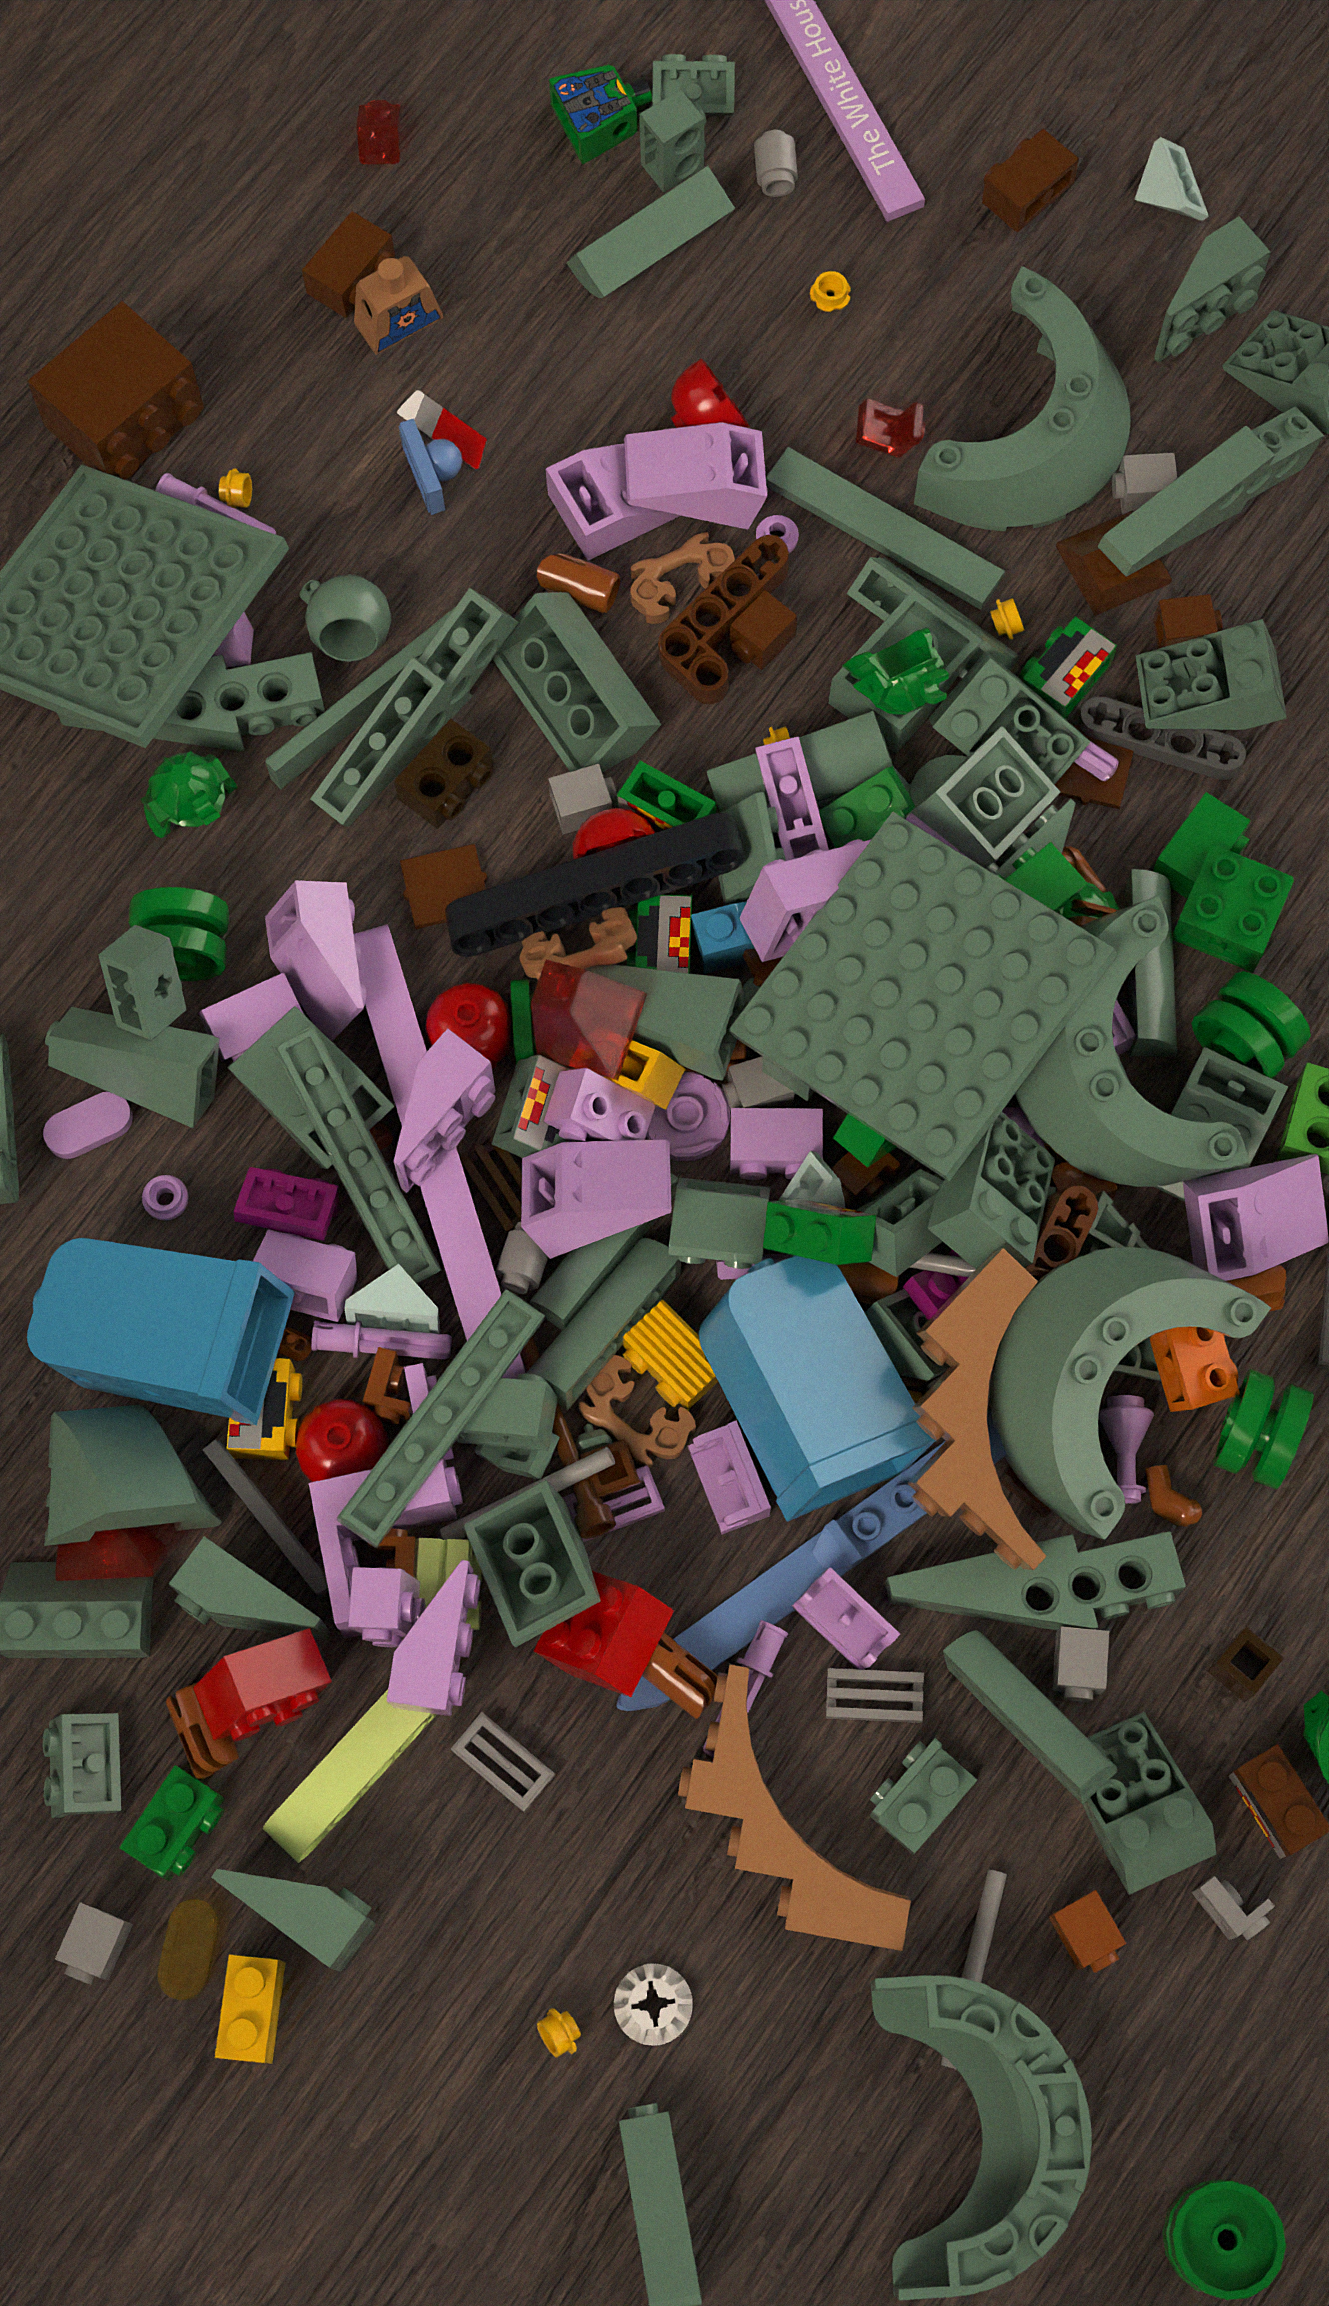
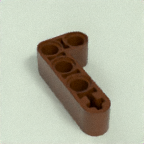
M765 535L756 539L659 636L658 648L662 667L686 691L703 704L718 703L728 693L729 675L727 664L714 649L730 634V625L764 590L771 594L787 577L789 551L786 543L778 536ZM764 558L767 562L762 566V559ZM774 558H776V559H777V563L774 564L771 560H773ZM739 584L748 587L750 590L748 594L741 597L733 596L728 592L731 587ZM706 614L715 615L720 619L717 624L710 627L699 624L698 620ZM674 644H684L689 648L685 655L679 657L672 656L667 652L669 647ZM708 672L715 673L721 678L719 682L711 686L701 684L698 679L701 675Z
M1071 1186L1055 1191L1047 1197L1033 1263L1024 1267L1037 1281L1057 1266L1077 1258L1098 1212V1202L1093 1192L1083 1186ZM1066 1201H1071L1070 1207L1065 1204ZM1071 1211L1075 1213V1216L1068 1218ZM1047 1238L1051 1239L1057 1247V1256L1054 1261H1051L1044 1253V1243Z

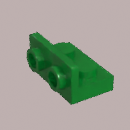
M890 766L819 810L822 825L835 847L840 848L853 840H871L892 812L906 819L905 816L915 807V804L894 768Z
M174 1765L119 1848L167 1881H170L174 1874L180 1877L189 1868L197 1852L192 1847L202 1832L207 1835L210 1834L223 1816L224 1809L220 1805L225 1798Z

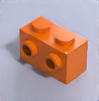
M1188 1326L1167 1329L1149 1337L1170 1412L1192 1410L1234 1397V1395H1240L1237 1384L1238 1370L1233 1360L1229 1357L1224 1334L1206 1328Z

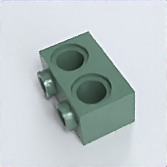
M680 89L639 114L641 165L663 192L668 191L704 169V149H706L704 124H706V116L696 101L691 102Z

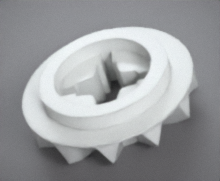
M660 1964L639 1966L628 1972L616 1989L614 2012L617 2022L625 2034L638 2043L654 2046L674 2040L685 2030L692 2015L693 2001L690 1988L685 1979L669 1966ZM649 1982H653L654 1990L657 1991L659 1998L675 1999V2004H668V2007L660 2009V2018H657L658 2027L653 2026V2019H650L648 2011L631 2008V2005L639 2004V2001L647 1999Z

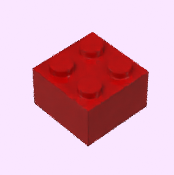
M592 1571L601 1601L543 1632L533 1651L569 1675L631 1698L674 1610L637 1585Z
M309 1628L224 1656L193 1689L213 1740L216 1741L231 1735L235 1742L258 1733L261 1730L259 1725L274 1721L276 1727L299 1719L303 1716L301 1710L317 1703L320 1700L318 1694L332 1681Z

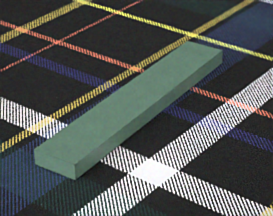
M789 447L766 477V486L980 610H982L1004 578L1005 571Z
M455 607L266 759L265 762L270 778L280 790L369 718L412 657L419 659Z
M311 1025L272 1045L271 1047L387 1269L390 1270L399 1264L416 1284L441 1271L430 1246L315 1025Z
M505 1289L340 1512L337 1521L377 1548L541 1325L545 1315Z

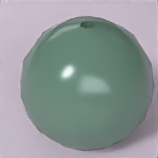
M351 574L337 575L320 584L311 594L305 614L311 641L326 655L336 660L347 662L358 661L375 653L385 643L392 621L388 602L382 591L371 581Z

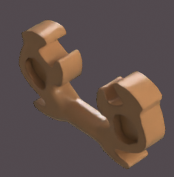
M703 532L691 537L680 548L661 557L638 561L631 566V578H637L630 589L632 605L645 615L647 623L658 624L667 621L670 617V609L667 606H662V604L669 602L671 605H675L676 592L669 581L659 582L660 578L665 573L684 564L699 563L701 565L697 568V577L701 586L706 589L710 585L711 580H715L735 561L733 550L723 543H709V534ZM734 585L733 587H731V588L728 590V592L731 591L732 589H734V588L736 587V585Z
M617 907L603 911L602 916L605 922L600 925L591 922L589 925V931L595 945L590 949L566 956L564 946L557 934H554L550 941L547 940L543 931L525 938L522 941L523 949L519 959L526 975L531 978H537L540 986L545 987L560 981L568 974L595 965H611L626 960L625 950L636 942L637 934L625 908Z
M614 1355L586 1388L587 1395L594 1407H589L584 1402H580V1413L589 1423L604 1428L618 1441L625 1439L631 1457L643 1467L648 1465L649 1469L653 1467V1462L646 1453L663 1459L679 1457L687 1445L689 1436L696 1432L693 1416L687 1409L680 1407L678 1409V1422L666 1420V1409L662 1407L650 1419L652 1433L650 1435L637 1433L614 1413L610 1404L613 1400L625 1402L630 1398L635 1389L633 1381L623 1384L619 1377L621 1373L629 1374L632 1372L631 1363L621 1356Z

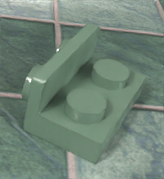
M680 54L663 55L662 61H653V105L681 89L691 102L696 101L701 106L705 115L734 116L735 62H727V57L724 55L702 56V61H686V56Z
M118 1713L61 1714L51 1720L49 1728H45L43 1733V1753L45 1757H50V1776L46 1777L44 1782V1801L46 1806H51V1817L62 1818L75 1814H104L121 1811Z
M936 1738L928 1747L919 1741L902 1761V1764L908 1769L896 1784L888 1778L870 1798V1801L876 1805L870 1817L912 1855L918 1851L977 1781L973 1775L941 1748L943 1744Z

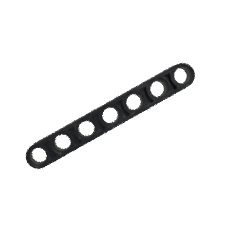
M727 813L711 814L456 899L449 903L445 909L452 951L462 957L477 956L523 941L534 933L541 931L547 933L601 915L607 909L623 908L738 869L745 860V853L736 819Z

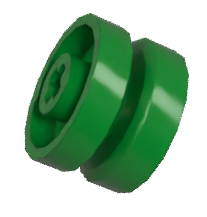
M183 887L147 889L132 897L129 905L128 919L130 927L137 925L170 938L180 981L207 980L221 975L225 970L227 946L225 941L221 939L228 931L229 908L225 901L216 895Z
M1245 971L1234 973L1221 987L1217 995L1218 999L1208 1001L1194 1016L1191 1023L1194 1035L1203 1049L1206 1047L1271 1079H1274L1285 1065L1284 1059L1293 1058L1311 1037L1309 1024L1290 998L1272 983L1258 975Z
M1249 1369L1239 1387L1240 1395H1234L1224 1417L1213 1466L1237 1474L1244 1469L1253 1451L1256 1450L1251 1469L1254 1481L1277 1490L1291 1466L1302 1439L1312 1408L1314 1394L1289 1384L1280 1392L1273 1408H1270L1275 1391L1273 1377Z
M1229 2180L1200 2181L1180 2192L1167 2210L1162 2231L1165 2255L1176 2275L1194 2290L1225 2300L1250 2298L1267 2288L1281 2269L1286 2249L1283 2223L1272 2203L1255 2188ZM1222 2230L1231 2232L1232 2240L1225 2242L1227 2250L1222 2249L1218 2244V2234Z

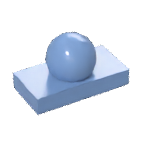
M414 418L401 422L399 432L402 448L428 513L430 512L432 515L444 511L443 492L439 482L449 481L457 476L463 461L462 454L453 442L446 439L433 440L425 446Z

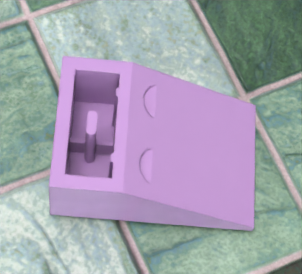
M721 422L626 434L624 438L629 505L748 530L767 498L762 431Z
M624 443L583 450L546 468L548 495L587 561L681 516L628 504Z
M853 840L840 848L828 851L818 849L809 852L804 857L788 861L782 859L774 860L762 868L739 918L762 962L783 957L817 911L822 909L839 889L838 883L871 840Z
M295 880L265 916L270 958L279 972H284L294 995L313 1024L332 1042L364 1009L366 1003V988L360 982L358 970L361 955L360 945L357 941H354L352 927L355 916L354 903L348 898L347 883Z
M449 1029L440 1036L417 1062L394 1158V1165L401 1189L406 1193L414 1184L420 1186L430 1177L436 1167L434 1161L445 1149L448 1152L453 1150L464 1137L466 1132L464 1127L474 1115L478 1118L483 1116L495 1100V1095L493 1094L496 1091L491 1062Z
M666 1139L562 1142L522 1158L521 1227L550 1259L672 1212L670 1143Z
M1317 1154L1183 1181L1194 1265L1224 1281L1256 1275L1329 1243L1320 1164Z
M460 1561L394 1651L386 1700L393 1708L452 1716L453 1705L462 1706L466 1677H463V1673H458L461 1657L469 1658L473 1640V1628H471V1624L466 1623L468 1608L477 1609L481 1580H478V1575L474 1574L469 1561Z

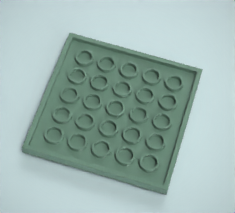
M81 464L0 571V690L146 748L289 550L284 537Z
M892 812L838 883L839 889L827 904L817 911L728 1031L733 1037L947 1181H950L1116 958L1117 953L1112 946Z

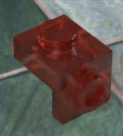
M372 100L366 103V105H359L356 128L359 161L361 164H397L400 162V104H390L385 100Z
M867 398L859 405L856 443L897 458L902 457L913 446L918 445L924 436V405L914 402L905 411H901Z

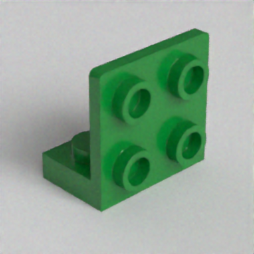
M1211 845L1173 932V940L1254 973L1293 885V876L1217 845Z

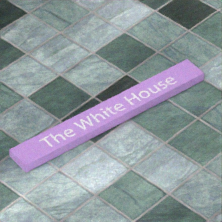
M765 0L886 221H891L923 208L925 198L815 1Z

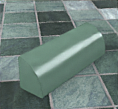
M706 166L582 249L567 264L579 282L591 294L598 298H603L733 211L735 207L709 166Z
M870 557L847 592L850 597L885 621L905 598L915 590L982 639L980 647L958 675L961 678L967 674L985 651L1009 671L1021 657L886 558Z
M874 711L799 737L816 802L854 789L890 766L894 768L881 726ZM756 753L706 771L720 812L760 792H764L767 808L769 807Z
M1132 869L1124 889L1125 908L1159 895L1168 919L1169 930L1162 944L1145 955L1128 974L1129 1023L1136 1034L1130 1048V1055L1176 1057L1177 1031L1170 881L1164 875L1153 871Z
M670 1172L672 1201L676 1195L678 1177ZM658 1218L570 1251L530 1300L529 1305L544 1314L547 1320L563 1330Z
M648 1238L640 1239L527 1371L526 1374H533L544 1378L558 1396L557 1404L567 1411L624 1344L623 1336L656 1306L681 1276V1261L678 1260L676 1255H668L669 1247Z
M975 1630L964 1634L943 1650L948 1670L1081 1804H1084L1117 1772V1767L980 1631Z

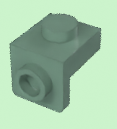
M552 1433L549 1451L477 1444L475 1453L505 1472L540 1480L551 1461L553 1451L560 1437Z

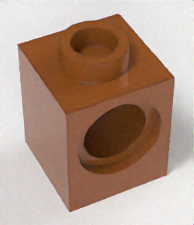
M1096 1890L1048 1917L1077 1970L1090 1965L1094 1973L1119 1960L1120 1958L1115 1950L1127 1944Z

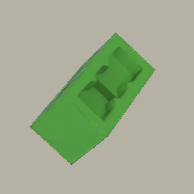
M1306 1063L1297 1080L1276 1159L1284 1161L1317 1154L1320 1172L1329 1174V1106L1323 1104L1318 1097L1320 1092L1329 1093V1069ZM1316 1133L1321 1135L1325 1139L1327 1147H1314L1308 1141L1307 1134Z

